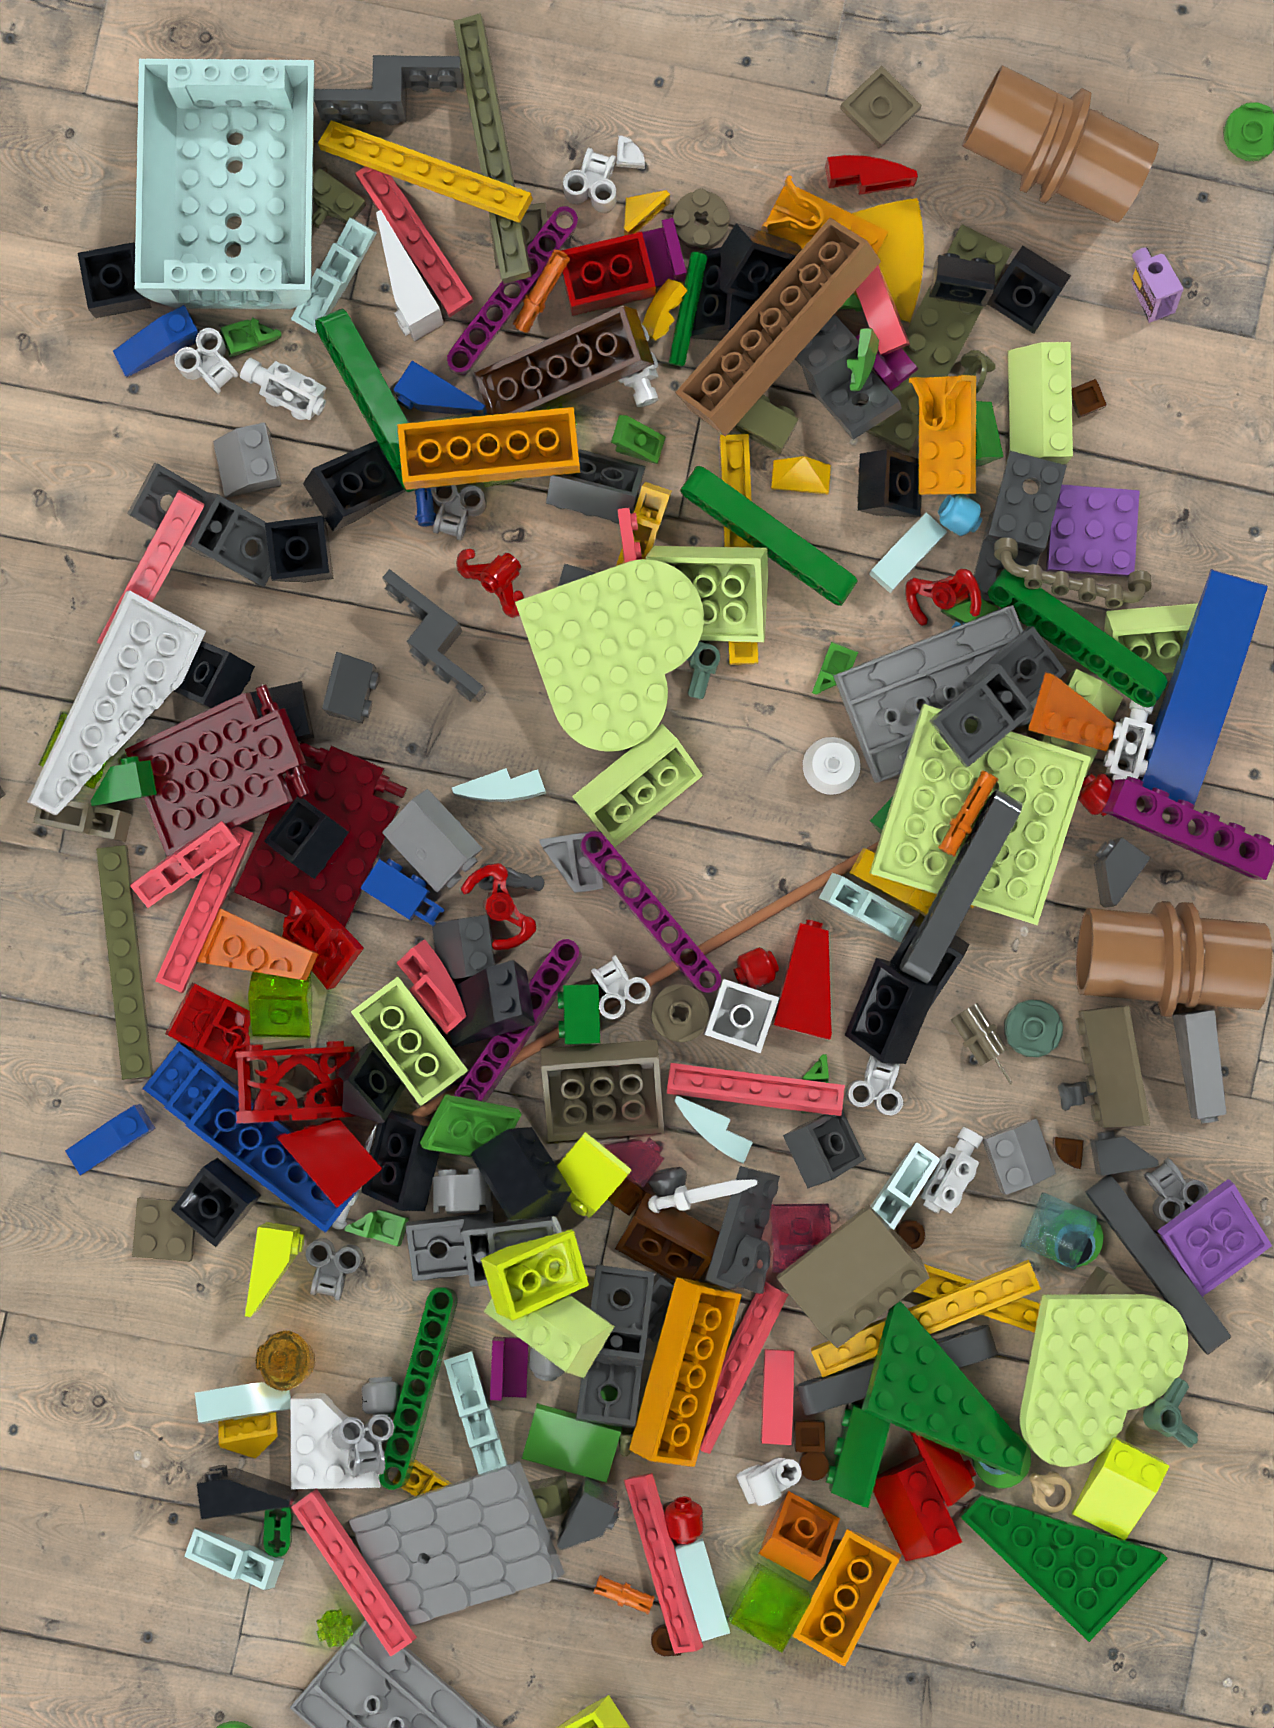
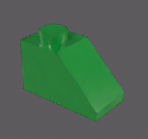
M138 756L120 759L121 765L112 766L107 771L91 799V806L108 805L157 795L151 761H139Z

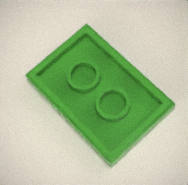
M445 1094L420 1144L423 1149L471 1157L475 1149L505 1130L515 1128L522 1114L518 1108Z
M537 1403L522 1459L607 1483L622 1427L576 1421L577 1414Z

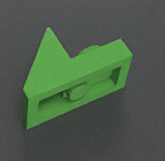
M619 415L611 443L617 445L616 452L658 464L666 436L627 415Z

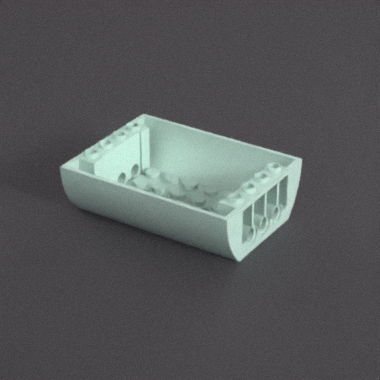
M139 59L135 289L138 293L166 306L179 308L185 305L187 309H293L309 300L311 297L314 60ZM233 133H240L243 135V140L238 145H231L228 143L229 136ZM232 161L243 163V167L238 173H230L228 165ZM237 216L242 219L240 227L234 230L229 229L227 221L231 217ZM236 244L241 247V253L234 258L227 256V248L230 245Z

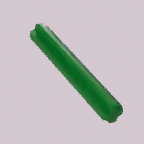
M692 252L689 259L684 284L688 291L682 297L669 356V363L675 366H684L686 362L707 256L701 252Z

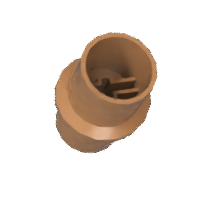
M1001 65L972 119L962 147L1020 175V191L1027 193L1036 183L1041 185L1039 201L1044 204L1057 193L1118 223L1125 216L1142 188L1155 160L1159 143L1104 116L1103 112L1097 109H1090L1092 93L1084 88H1081L1071 98H1068Z
M1161 901L1155 904L1151 913L1088 908L1083 914L1076 955V980L1080 995L1157 1001L1160 1015L1163 1017H1172L1177 1003L1184 1004L1187 1008L1204 1005L1260 1010L1265 1002L1272 968V940L1266 923L1200 918L1197 908L1190 902L1178 903L1176 908H1174L1170 902Z

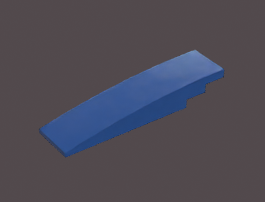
M1213 569L1210 570L1152 732L1156 733L1152 749H1148L1144 759L1148 761V766L1144 777L1140 778L1144 782L1143 787L1151 791L1153 788L1161 789L1169 793L1168 798L1178 802V799L1195 805L1250 646L1268 588L1267 585Z
M181 1042L176 1044L142 1088L162 1103L165 1109L184 1122L187 1128L325 1233L358 1192L357 1190L337 1208L276 1138L279 1134H289L295 1131L282 1121L237 1123L236 1111H239L238 1086ZM251 1097V1109L253 1110L255 1100Z

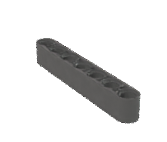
M997 789L990 795L972 828L971 834L966 839L900 964L901 971L924 983H928L933 977L1022 810L1023 803Z
M1107 1175L1085 1191L1091 1202L1164 1300L1180 1313L1187 1331L1199 1347L1209 1355L1230 1339L1231 1335L1116 1180L1111 1175Z
M989 1325L977 1326L935 1340L958 1368L992 1358L998 1354ZM875 1359L848 1367L826 1377L820 1376L798 1384L796 1387L805 1415L816 1414L865 1398Z

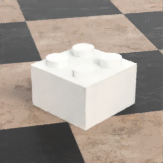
M722 979L704 1035L761 1054L779 997Z

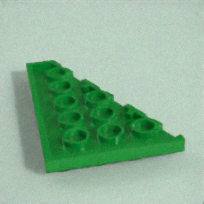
M901 1301L896 1303L888 1310L862 1411L1012 1476L1020 1475L1027 1446Z
M978 1494L959 1515L1088 1642L1097 1635L1168 1559L1161 1551L982 1494Z

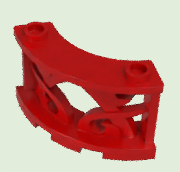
M344 1041L326 1042L327 1047L281 1050H263V1045H245V1051L235 1052L238 1066L239 1111H236V1122L289 1120V1115H291L292 1121L357 1116L342 1111L343 1080L336 1072L351 1058L350 1052H355L354 1046L344 1047ZM305 1054L321 1055L318 1059V1062H315L313 1059L306 1056ZM291 1055L279 1065L275 1058L272 1057ZM331 1056H335V1065L329 1067L328 1059ZM251 1060H263L266 1063L264 1071L255 1069L258 1076L267 1078L264 1083L250 1081ZM297 1064L307 1068L320 1081L319 1084L314 1085L306 1093L303 1100V1108H298L297 1100L291 1091L277 1086L281 1078ZM335 1071V1078L330 1079L328 1075ZM251 1087L260 1089L255 1099L253 1110L251 1109ZM324 1089L326 1093L319 1094L322 1096V1102L317 1104L314 1100V1095L319 1090ZM273 1091L285 1096L286 1100L282 1106L276 1105L275 1100L279 1096L271 1095Z

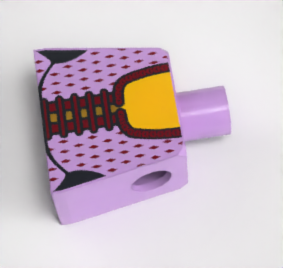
M1147 247L1137 250L1132 255L1136 264L1132 285L1146 318L1151 323L1176 312L1183 292V286L1164 254L1152 257Z

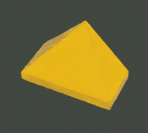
M667 190L627 197L625 202L624 235L637 233L670 204V193Z
M806 456L774 460L771 489L828 494L831 465Z
M277 1412L236 1420L218 1421L219 1447L254 1459L278 1437Z

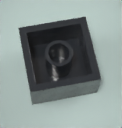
M135 242L77 253L87 308L95 319L151 308L150 299L144 297L135 289Z

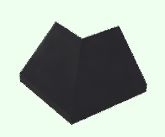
M372 1042L367 1043L336 1070L343 1080L342 1111L378 1123L386 1121L406 1087Z

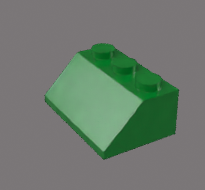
M851 1402L850 1408H845L843 1411L841 1425L845 1427L842 1438H836L833 1454L837 1455L835 1465L829 1466L826 1483L829 1484L831 1493L868 1508L891 1423L862 1411L863 1404Z

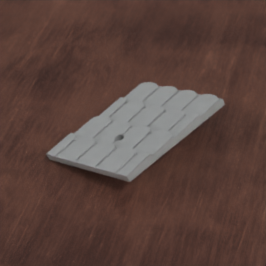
M1014 605L996 610L833 675L857 739L860 742L865 760L870 768L874 783L901 774L922 704L939 709L945 708L967 689V686L963 683L966 678L1023 631ZM1025 659L1020 664V672L1027 676L1032 671V663L1030 660ZM1037 698L1030 703L1033 708H1035ZM1033 713L1015 728L1030 723Z
M520 1461L358 1515L349 1520L363 1558L409 1626L463 1610L472 1605L507 1596L516 1591L544 1584L565 1574Z
M366 1619L290 1707L312 1728H497L453 1687L443 1681L410 1649L404 1647L390 1657Z

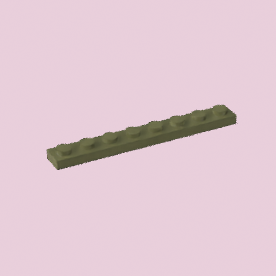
M121 845L97 848L122 1080L148 1077L153 1075L133 891L130 886L132 882L128 847Z

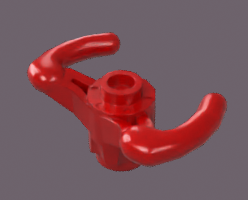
M462 550L456 560L459 574L465 579L481 581V585L486 591L495 593L500 599L503 612L511 618L520 616L515 602L524 599V594L522 591H515L513 593L512 582L520 575L521 565L513 555L504 553L502 556L498 555L491 563L469 565L467 561L475 557V550Z
M959 569L955 572V576H949L937 581L912 578L906 582L905 596L912 616L920 626L927 625L928 618L921 610L916 597L917 593L932 598L936 606L945 610L965 601L970 593V614L977 617L981 613V591L977 580L968 569Z
M496 863L477 869L461 886L462 893L469 894L478 882L488 876H492V889L488 893L487 899L483 901V907L487 915L493 920H507L521 927L520 933L514 937L494 940L491 944L494 950H509L528 941L536 932V922L532 917H527L520 913L506 889L508 877L506 867ZM514 913L515 916L518 917L519 919L517 920V919L513 918L511 915Z

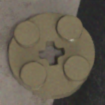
M697 189L683 196L676 204L673 213L678 239L685 246L692 249L705 247L709 249L718 245L727 234L730 219L725 202L716 194L707 192L705 189ZM697 214L707 216L706 221L708 224L706 226L694 224Z
M675 984L666 987L657 995L652 1004L651 1018L653 1025L660 1035L670 1041H691L703 1032L708 1023L709 1006L707 1000L700 991L689 985ZM676 1005L688 1009V1013L685 1014V1021L681 1022L679 1018L673 1019L672 1014L675 1012L674 1007Z

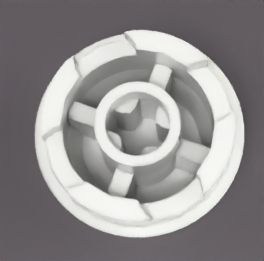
M826 737L813 743L806 751L803 759V773L807 782L815 790L829 795L840 794L851 788L858 779L860 759L854 747L847 741L836 737Z

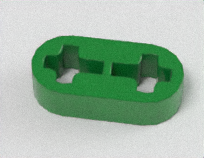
M291 1507L281 1508V1511H286V1514L282 1516L280 1525L276 1524V1515L271 1514V1511L275 1509L265 1510L263 1544L266 1553L272 1557H282L291 1547L293 1510ZM276 1531H280V1540L285 1541L280 1550L276 1549L275 1544H270V1541L274 1540L276 1536Z

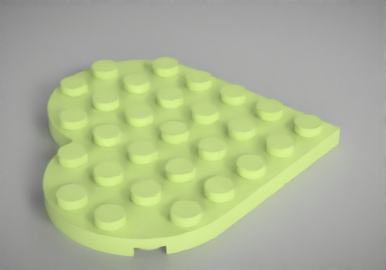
M650 559L633 560L515 602L556 718L571 738L588 748L612 752L631 748L644 741L654 732L662 720L667 706L668 687L665 674L679 667L691 656L699 643L703 631L704 612L701 598L688 577L677 568L664 562Z
M1146 1294L1042 1295L1020 1411L1021 1432L1024 1440L1029 1444L1034 1453L1047 1463L1055 1466L1069 1467L1087 1463L1101 1454L1110 1445L1113 1437L1116 1438L1117 1434L1121 1432L1127 1410L1148 1406L1165 1394L1175 1378L1181 1375L1188 1351V1332L1180 1313L1161 1298Z

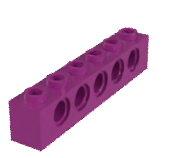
M1127 776L1126 779L1114 781L1110 797L1102 812L1251 879L1267 880L1274 862V845L1270 844L1271 839L1260 834L1251 836L1245 833V827L1229 822L1228 825L1220 822V816L1209 811L1200 813L1194 810V804L1185 800L1178 799V802L1168 798L1169 793L1161 789L1153 788L1151 791L1143 787V781L1134 777ZM1139 797L1143 798L1145 802L1144 809L1141 812L1137 808ZM1165 809H1168L1170 812V819L1167 823L1162 818ZM1191 820L1194 821L1196 826L1193 834L1188 830V824ZM1216 832H1219L1221 836L1218 846L1214 843L1213 839ZM1242 843L1246 847V853L1243 857L1239 853V847Z

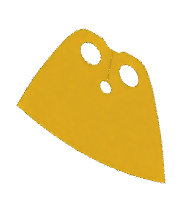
M918 198L881 204L852 213L888 231V235L877 255L881 261L878 265L900 315V320L907 322L911 321L915 310L924 263V234ZM855 290L853 293H854V294L856 295V297L859 299V297H858V295H857V292H856V290Z

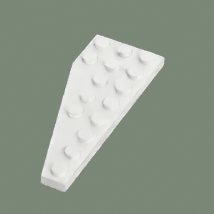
M126 591L27 802L53 815H57L81 790V787L102 768V765L144 724V721L150 714L163 704L169 694L182 684L206 631L131 591Z

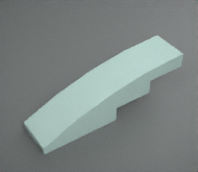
M349 218L337 243L332 244L321 268H317L312 277L311 297L304 304L297 306L291 320L317 334L315 320L331 313L363 260L377 232L359 221Z
M473 1352L444 1360L459 1417L462 1419L478 1474L508 1465Z

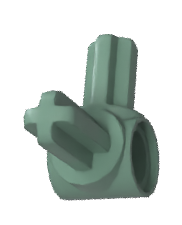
M699 641L694 652L687 659L690 661L689 666L694 668L688 695L693 698L703 699L711 673H716L720 662V653L715 646ZM703 649H711L714 652V661L709 665H703L699 661V654Z
M1177 1377L1166 1391L1163 1399L1157 1398L1155 1403L1145 1408L1143 1420L1149 1429L1159 1431L1165 1437L1173 1436L1183 1445L1191 1448L1198 1442V1434L1182 1422L1181 1410L1178 1408L1189 1385L1186 1381Z

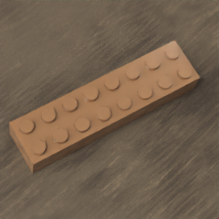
M829 218L675 392L688 409L726 437L881 262L869 242L832 218Z

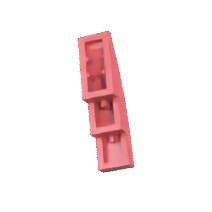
M220 821L133 881L130 886L146 907L149 908L168 893L171 894L188 880L198 876L239 846L240 842L226 824Z

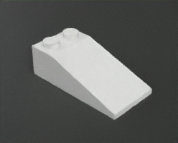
M382 210L376 212L394 300L398 309L394 314L404 335L410 334L413 340L416 341L444 325L443 318L435 299Z

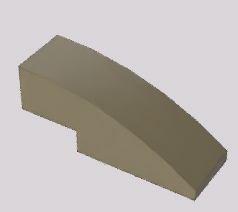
M70 801L57 815L37 807L33 823L126 842L132 814Z

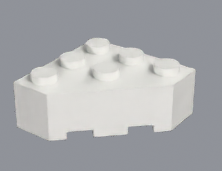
M325 1393L294 1394L290 1399L291 1489L380 1488L382 1484L379 1480V1474L376 1472L360 1473L359 1477H352L349 1469V1451L341 1450L333 1443L332 1432L334 1428L349 1417ZM344 1427V1436L349 1440H354L353 1431L350 1428Z

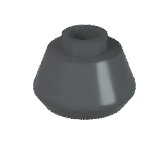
M682 1167L662 1169L651 1173L648 1183L657 1197L673 1195L677 1187L686 1185L687 1172Z

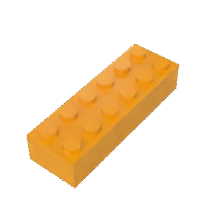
M574 407L397 424L402 479L406 490L580 473Z
M676 1277L629 1451L652 1462L695 1467L742 1294L720 1285Z

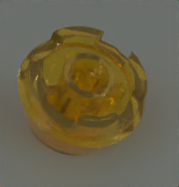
M280 1331L273 1334L264 1345L259 1346L255 1360L256 1369L261 1371L262 1377L265 1380L264 1383L279 1391L291 1390L310 1377L315 1367V1354L312 1347L295 1332Z

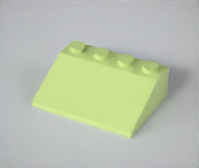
M653 546L646 559L664 562L677 568L689 578L698 591L704 612L703 631L699 641H765L768 589L767 548Z

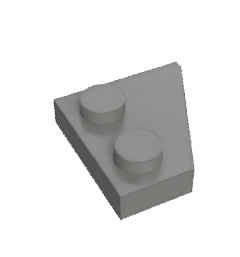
M589 832L539 839L540 845L574 893L604 889L602 876L581 852V840ZM594 837L586 841V848L590 853H598L596 838Z

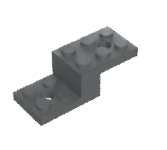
M373 55L372 89H314V102L320 119L328 124L331 120L340 124L342 121H353L359 125H367L371 121H379L386 125H397L399 122H406L407 88H411L416 92H425L428 89L455 92L457 89H464L460 56Z
M834 314L798 354L795 360L802 367L810 391L854 440L902 409L900 401L872 370L860 391L850 390L852 371L847 367V359H858L859 341ZM862 400L868 401L863 406L855 405L857 402Z
M1014 451L1009 452L995 508L988 518L974 572V577L981 591V599L996 605L990 600L988 590L996 580V572L1000 569H1005L1001 561L994 556V543L998 539L1007 537L1017 541L1018 555L1013 559L1014 562L1025 567L1033 564L1037 565L1039 555L1046 548L1067 465ZM1026 480L1035 481L1038 485V492L1032 495L1027 494L1023 489V482Z
M154 463L127 514L157 530L167 512L161 507L160 501L162 497L170 495L174 499L177 491L180 490L205 504L183 546L202 557L213 559L253 583L265 587L271 576L265 523L267 522L219 494L206 492L160 464ZM253 539L258 544V551L253 556H249L245 551V545L249 540Z
M389 569L382 577L386 584L384 589L388 591L387 594L400 604L403 601L409 604L408 607L411 609L410 612L422 620L421 624L407 640L411 648L409 651L412 654L411 656L423 666H426L427 663L433 666L432 670L435 672L434 674L448 684L450 681H453L457 684L455 686L457 692L471 702L475 698L480 702L487 694L484 686L444 656L462 633L459 622Z
M1028 626L966 678L963 683L967 686V689L929 721L963 766L969 767L1034 712V708L1030 703L1039 695L1045 672L1060 678L1067 671L1033 626ZM1025 659L1030 660L1032 663V671L1027 676L1020 672V664ZM973 716L977 720L978 726L973 733L969 734L965 730L964 724L969 717Z
M494 1212L406 1222L405 1225L413 1281L469 1275L470 1287L488 1285L481 1258L508 1246L554 1234L552 1216L495 1223ZM435 1242H442L446 1245L447 1251L443 1254H435L430 1247Z
M596 1265L591 1310L615 1327L584 1378H581L576 1421L635 1428L655 1272ZM617 1292H626L630 1297V1302L625 1306L617 1305L613 1300V1296ZM606 1386L614 1387L618 1393L617 1398L611 1402L605 1401L601 1396V1390Z

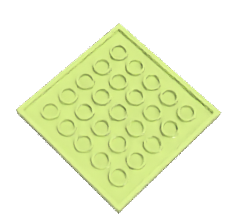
M922 704L869 873L938 894L969 835L967 834L955 857L943 852L938 847L951 827L949 824L951 819L956 818L980 776V772L983 770L998 778V782L994 785L987 800L993 791L997 789L1023 803V807L971 905L1038 925L1091 757L1010 731L969 767H964L929 721L942 709ZM968 718L964 724L965 730L969 734L973 733L977 729V721ZM984 806L981 808V810H980L979 814L977 815V817H976L974 823L972 824L971 828H973V826L975 825V823H976V821H977V819H978V817H979L981 811L983 810Z

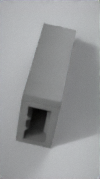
M1197 1010L1174 1014L1172 1017L1191 1118L1200 1119L1201 1123L1219 1121L1218 1116L1227 1113L1215 1011Z

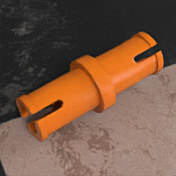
M602 1575L599 1576L593 1594H598L618 1602L617 1605L620 1607L626 1605L649 1615L655 1598L653 1595L651 1596L631 1588L629 1583L625 1582V1585L602 1577Z

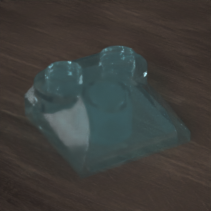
M1042 1192L1020 1246L1076 1269L1089 1237L1096 1229L1098 1215Z

